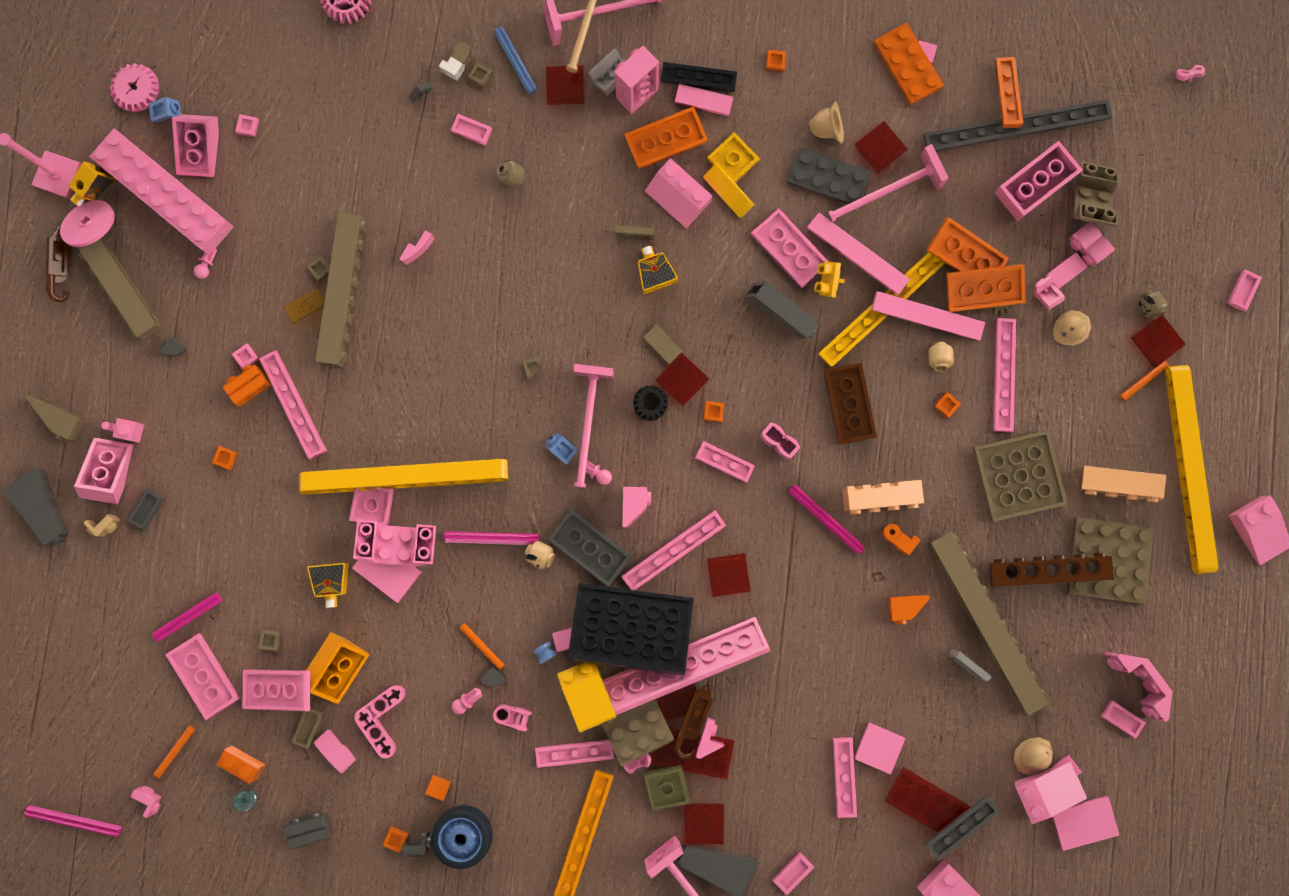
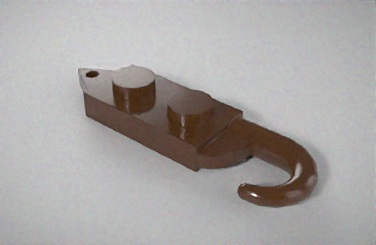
M60 226L55 229L50 237H47L46 291L49 298L55 302H64L70 294L69 291H66L64 296L59 297L54 291L55 283L64 282L68 277L69 245L61 238Z
M709 683L698 691H694L674 742V752L681 759H689L696 752V749H693L690 753L685 754L681 751V746L684 738L695 739L700 734L713 701Z

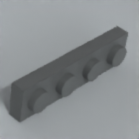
M985 795L924 844L936 860L939 861L999 814L1000 811L990 798Z

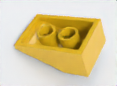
M583 662L557 674L580 733L616 718L600 670L596 664Z

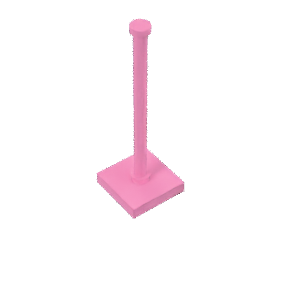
M544 0L543 13L553 46L560 45L561 22L583 18L586 9L559 15L554 0ZM624 0L597 6L594 8L592 15L656 1L661 3L662 0Z
M0 134V144L2 146H8L38 166L31 184L32 186L70 199L73 190L69 187V184L82 163L46 150L42 159L13 141L8 134Z
M933 145L926 146L920 156L925 168L835 211H828L830 220L834 222L836 218L926 175L930 177L936 191L943 188L949 177Z
M574 364L575 375L586 376L589 379L577 482L574 484L577 487H586L584 481L597 380L599 378L613 380L614 369Z
M673 836L644 859L646 871L651 878L667 867L689 896H699L673 863L674 860L683 854L680 841L676 836Z

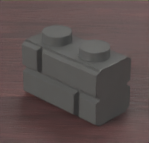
M320 811L308 814V818L301 820V817L289 820L290 824L284 827L290 850L323 841L332 836L328 816L326 813L320 814Z

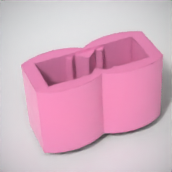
M1088 222L1069 238L1071 247L1081 252L1083 261L1092 267L1115 250L1092 222Z
M770 423L760 434L761 439L767 445L775 447L776 452L784 459H791L800 449L798 442L794 438L785 435L783 429L775 423Z

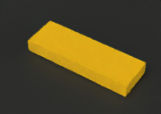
M718 163L703 176L739 218H743L755 205Z

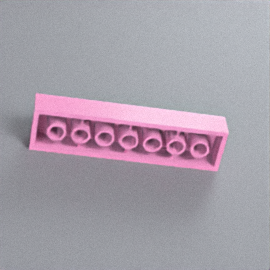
M115 128L89 156L208 255L234 228L233 225Z

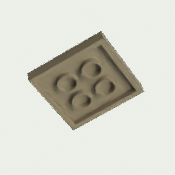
M656 699L616 715V718L602 723L622 767L675 740Z

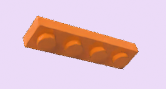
M1015 57L996 58L995 69L1002 127H1022L1023 116Z

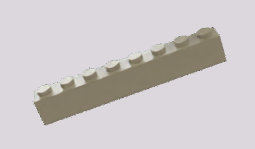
M338 212L315 362L321 365L342 367L343 362L345 363L347 359L345 347L350 339L348 327L352 324L353 320L351 307L355 305V295L353 294L354 288L358 286L357 270L361 267L359 255L364 247L362 235L366 232L367 223L361 215Z

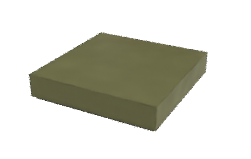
M682 765L643 773L652 811L690 804Z

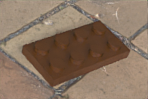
M862 363L825 369L823 372L838 445L877 438Z

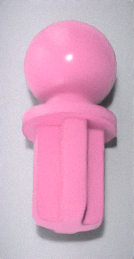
M216 248L210 255L204 252L202 258L198 259L201 264L196 265L193 270L197 278L205 279L209 275L208 266H213L212 261L217 252Z
M587 460L586 473L591 475L590 478L593 479L596 476L600 484H609L612 480L611 473L608 470H599L600 465L596 466Z
M474 688L469 693L461 695V699H457L452 703L453 712L461 715L466 712L467 708L473 707V703L482 697L481 690Z

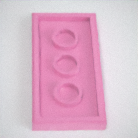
M779 208L750 234L800 289L818 275V264L827 261Z
M201 633L196 634L165 654L205 721L241 699Z
M243 670L242 709L310 711V671Z

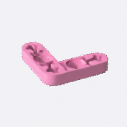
M400 685L390 687L359 709L355 714L357 725L381 758L391 757L396 751V745L377 718L405 698L406 691ZM393 689L395 691L400 690V698L395 697L389 702L387 698L393 695ZM377 700L385 702V709L383 711L376 709L375 703ZM361 712L363 714L368 713V722L371 723L372 721H374L375 724L369 726L366 729L365 726H367L368 723L366 722V720H360V718L362 717ZM372 728L380 730L379 738H373L370 735ZM383 737H385L386 740L382 742L385 746L390 745V754L388 752L383 753L382 750L384 749V746L382 745V743L377 745L376 742L380 741Z

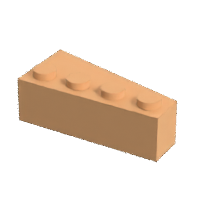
M1084 466L1081 490L1085 491L1087 495L1103 493L1106 497L1117 498V496H1125V499L1138 500L1139 498L1146 499L1147 502L1157 503L1164 498L1166 475Z
M921 480L895 482L892 484L881 483L873 486H849L842 489L844 512L849 511L850 515L861 514V510L869 509V513L881 512L880 508L888 507V511L900 510L899 506L907 505V509L919 508V504L924 503Z

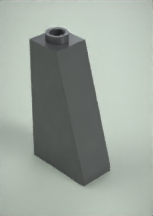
M767 281L754 283L744 297L748 302L800 338H810L817 330L816 326L819 323Z
M33 467L3 492L43 545L57 546L64 541L63 538L68 535L45 471L42 468Z
M685 843L684 847H682L683 854L677 859V865L734 896L743 895L759 864L758 859L752 856Z

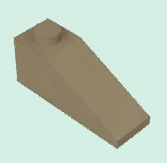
M27 394L26 399L48 429L57 434V439L64 442L77 440L86 420L36 396Z

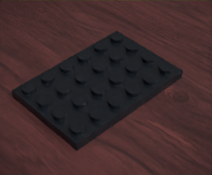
M579 583L567 659L569 661L685 675L694 598Z

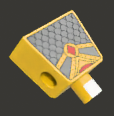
M84 161L69 184V187L75 191L70 200L78 206H81L86 199L91 201L98 200L115 182L116 178L102 167Z
M652 246L641 249L644 259L638 261V269L643 294L677 283V275L663 252L655 255Z
M349 563L308 566L314 596H325V608L337 607L336 595L346 594Z

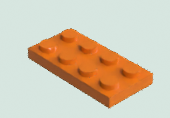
M907 22L874 40L875 47L910 106L944 87L943 82Z
M694 106L624 134L638 170L708 143L707 136Z
M949 217L945 218L926 250L958 272L1002 267L1009 260L1007 256Z
M1023 264L946 273L949 312L1026 303L1025 266Z

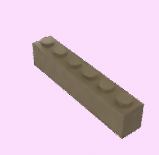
M103 237L90 245L77 247L79 249L78 255L82 260L87 261L89 264L88 270L93 276H97L99 279L98 285L104 292L108 293L110 296L108 297L109 302L120 311L118 313L119 317L123 322L128 323L130 327L128 330L134 338L146 340L163 328Z

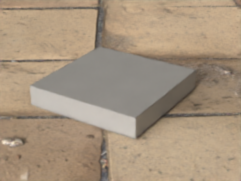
M951 649L947 654L976 679L988 682L992 677L962 652Z

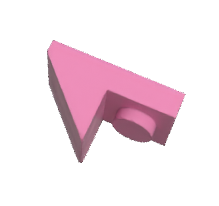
M709 717L706 719L697 748L696 758L700 759L725 746L722 742L710 739L711 736L714 737L718 725H715V719Z

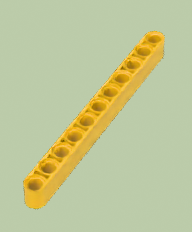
M1188 365L1170 366L1165 370V379L1192 569L1195 574L1214 573L1218 571V560L1191 371Z
M492 459L299 473V493L309 495L354 492L355 488L358 491L374 490V487L377 489L382 487L400 489L504 482L508 480V460Z

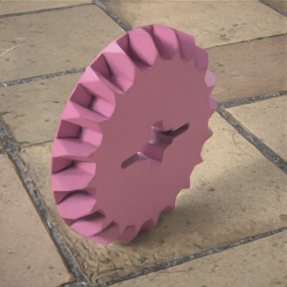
M134 63L133 65L127 64L126 67L120 68L117 73H114L115 76L111 79V86H109L111 90L110 95L113 101L122 109L131 112L142 111L149 107V103L156 100L159 94V82L151 69L142 64ZM136 84V86L138 87L137 90L132 89L130 85Z

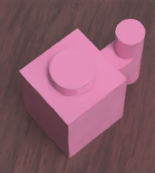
M117 418L116 424L103 422L102 428L114 431L112 437L140 443L144 424Z

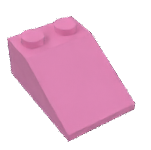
M184 114L172 117L176 175L214 177L219 139L218 117Z
M94 438L74 485L79 498L118 504L125 487L133 445Z
M1271 495L1260 496L1228 515L1258 566L1289 549V534L1281 511Z
M1071 761L1014 781L1016 790L1032 824L1051 818L1087 799Z
M945 860L917 887L924 896H980Z

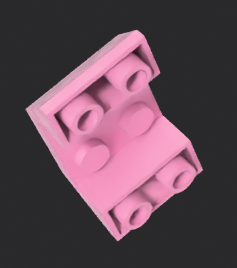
M357 520L353 559L378 565L406 567L433 565L436 526L417 524L416 528L378 525L377 521Z
M1106 652L1104 654L1107 658L1106 662L1113 670L1127 673L1132 671L1137 677L1139 676L1142 679L1143 687L1150 693L1139 701L1143 706L1141 708L1143 713L1148 718L1151 717L1155 720L1167 722L1170 715L1172 690L1150 660Z

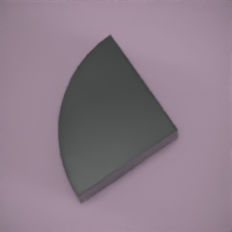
M430 82L416 85L409 95V99L412 102L420 100L419 96L424 92L428 94L433 89V85Z
M170 337L158 351L167 356H177L185 353L187 349L173 337Z
M495 666L479 679L482 683L489 686H497L507 681Z

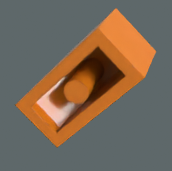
M930 596L887 597L889 621H895V625L907 624L906 620H912L928 602Z

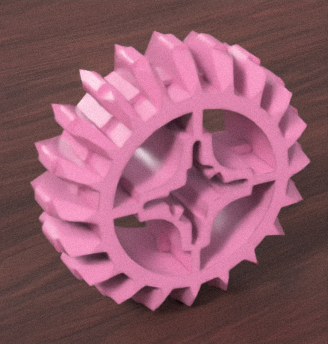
M320 0L323 5L322 8L327 12L328 17H333L335 22L340 20L343 25L346 20L351 24L353 19L358 22L359 16L365 18L363 12H369L368 6L371 5V0H359L357 4H355V0H334L333 4V0Z

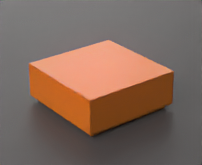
M767 50L766 70L784 72L786 51Z
M945 392L933 407L948 419L961 403L951 394Z
M705 401L703 420L722 423L725 403Z
M218 446L212 464L231 470L238 453Z
M432 775L425 794L444 801L451 781Z
M391 826L382 846L401 853L402 846L406 842L409 833Z

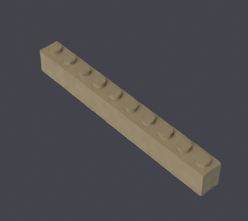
M946 532L928 542L929 548L1022 713L1029 716L1049 705L1046 701L1048 698L1047 694L1036 683L1038 679L1032 670L1030 671L1026 665L1028 664L1026 657L1023 653H1019L1016 639L1013 636L1010 637L1007 631L1009 629L1004 619H1000L997 614L999 612L998 607L988 598L989 592L985 585H981L978 578L980 576L977 570L970 566L968 554L961 550L959 546L960 540L955 533L952 534V532Z

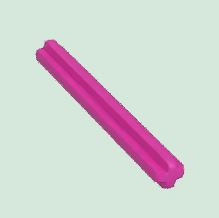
M792 485L788 493L856 554H860L864 550L863 544L798 486Z
M445 531L444 541L446 543L529 545L539 541V535Z
M35 806L26 807L24 813L25 817L112 837L120 836L122 827Z

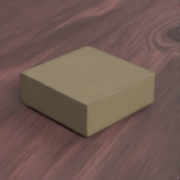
M476 62L467 79L484 89L493 71Z
M319 256L306 268L317 282H321L329 275L330 266L322 256Z
M261 630L258 649L279 652L282 632Z

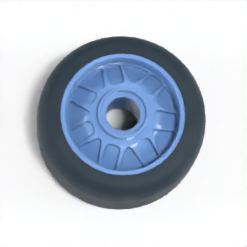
M468 805L455 806L443 813L434 825L431 836L432 848L437 858L446 866L454 869L470 868L478 864L486 856L492 843L493 831L489 819L481 810ZM463 834L466 837V842H459L456 836Z

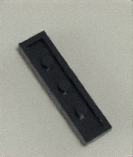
M663 62L661 83L682 84L735 92L737 71Z

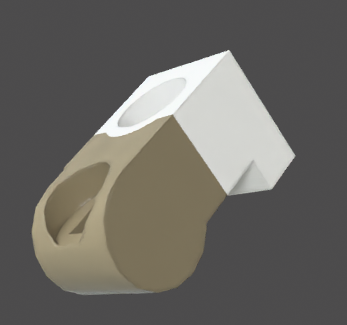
M464 42L457 43L454 47V53L448 62L442 60L439 68L441 72L458 81L472 58L469 45Z

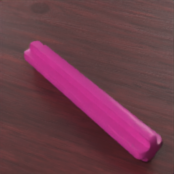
M214 593L152 633L156 642L163 640L221 603V596L218 593Z

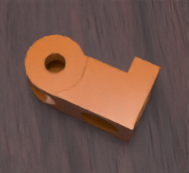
M896 524L886 525L882 529L883 538L906 556L912 553L921 540L915 535L909 538L901 532Z

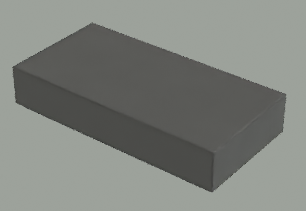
M147 488L127 519V522L142 531H146L165 497Z

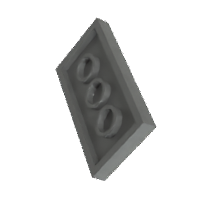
M799 147L787 184L845 204H850L862 198L871 171Z
M572 509L548 538L551 543L608 587L632 557Z

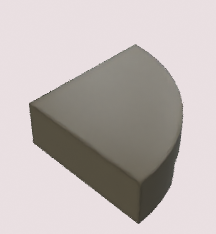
M540 356L522 361L527 380L532 379L539 372L541 367Z

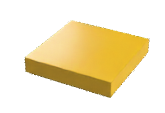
M734 132L707 157V160L713 166L718 163L736 183L760 161V158Z

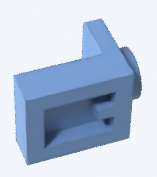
M164 97L149 103L151 122L159 123L181 115L180 103L177 100Z
M559 433L551 435L545 445V448L565 464L578 451L575 446Z

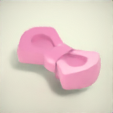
M1195 65L1191 70L1178 69L1176 78L1180 81L1188 79L1190 82L1192 78L1203 77L1205 68L1201 65Z
M647 754L625 765L624 769L632 774L638 768L649 767L651 756Z

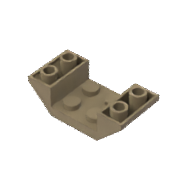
M1081 161L1080 167L1083 171L1077 175L1073 188L1072 218L1117 228L1118 211L1112 210L1113 192L1119 183V169Z

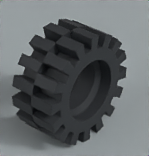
M646 385L636 392L633 400L634 410L644 420H657L667 410L668 399L661 388H657L655 385ZM647 396H654L658 400V406L654 410H647L643 406V400Z

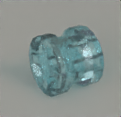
M250 789L238 793L234 798L235 808L241 812L250 810L257 804V794Z

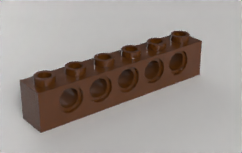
M1094 553V557L1086 558V554H1074V558L1066 559V555L1053 556L1054 560H1046V556L1034 557V561H1026V557L1014 558V562H1006V559H994V563L989 564L991 587L1114 580L1112 556H1106V553ZM1088 562L1095 564V571L1093 573L1087 571L1086 565ZM1069 563L1075 566L1073 574H1069L1066 570V566ZM1049 564H1052L1056 569L1053 575H1049L1046 572V567ZM1029 565L1033 566L1036 570L1035 575L1032 577L1026 573V568ZM1010 566L1016 570V574L1012 578L1006 574V569Z

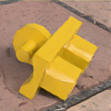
M824 261V263L818 264L817 272L822 274L821 282L817 281L815 283L814 291L822 296L836 298L839 282H845V279H840L841 263Z

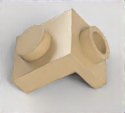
M108 514L98 524L91 520H86L84 524L87 526V532L92 536L104 537L107 533H112L117 528L116 524L121 520L116 515Z

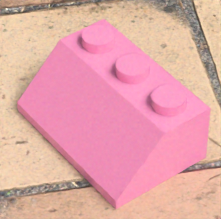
M671 158L656 173L645 190L654 201L685 229L712 201V195Z
M623 487V528H628L647 510V506H651V492H647V487Z

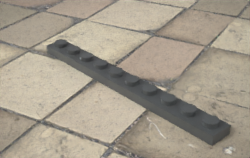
M1109 99L1022 115L1023 125L1019 128H1003L1002 119L924 133L925 147L932 144L937 152L1110 120L1112 113Z

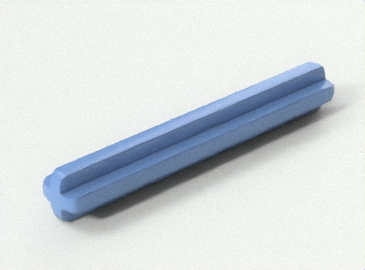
M496 28L494 33L527 93L535 92L536 86L504 28Z

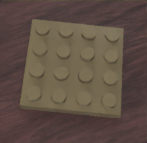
M1049 430L973 448L991 522L1068 505Z
M1075 517L1071 558H1074V554H1086V558L1094 557V553H1106V556H1112L1114 580L1068 582L1067 594L1146 604L1154 528ZM1088 562L1086 565L1087 571L1093 573L1095 571V564ZM1070 563L1069 574H1073L1075 566Z

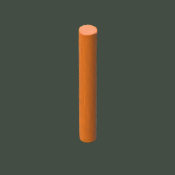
M1166 361L1161 362L1123 392L1120 398L1126 401L1169 367V364Z
M465 623L459 628L498 670L505 665Z
M189 725L153 773L155 777L160 778L195 731L194 727Z

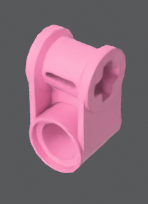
M506 704L498 705L493 713L494 720L497 723L521 731H527L528 728L526 726L529 715H532L530 710ZM500 709L506 710L508 717L505 719L499 718L497 711Z

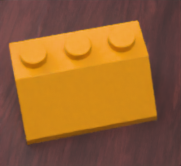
M330 632L306 671H310V693L339 704L370 654L346 638Z

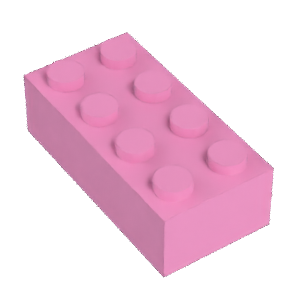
M644 46L633 50L629 55L630 58L625 62H620L614 71L616 99L631 114L659 90V61Z
M1058 141L1003 183L994 193L1018 222L1075 178L1083 169Z

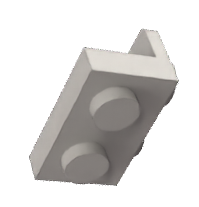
M613 49L588 72L593 84L606 95H609L616 88L614 72L616 66L622 61L625 62L616 49Z

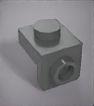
M429 831L422 833V842H405L402 846V854H408V857L412 858L419 857L420 854H426L429 848H432Z

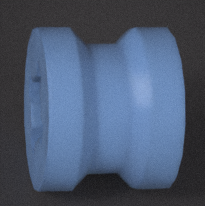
M549 641L533 650V653L538 656L540 664L557 655L551 649Z

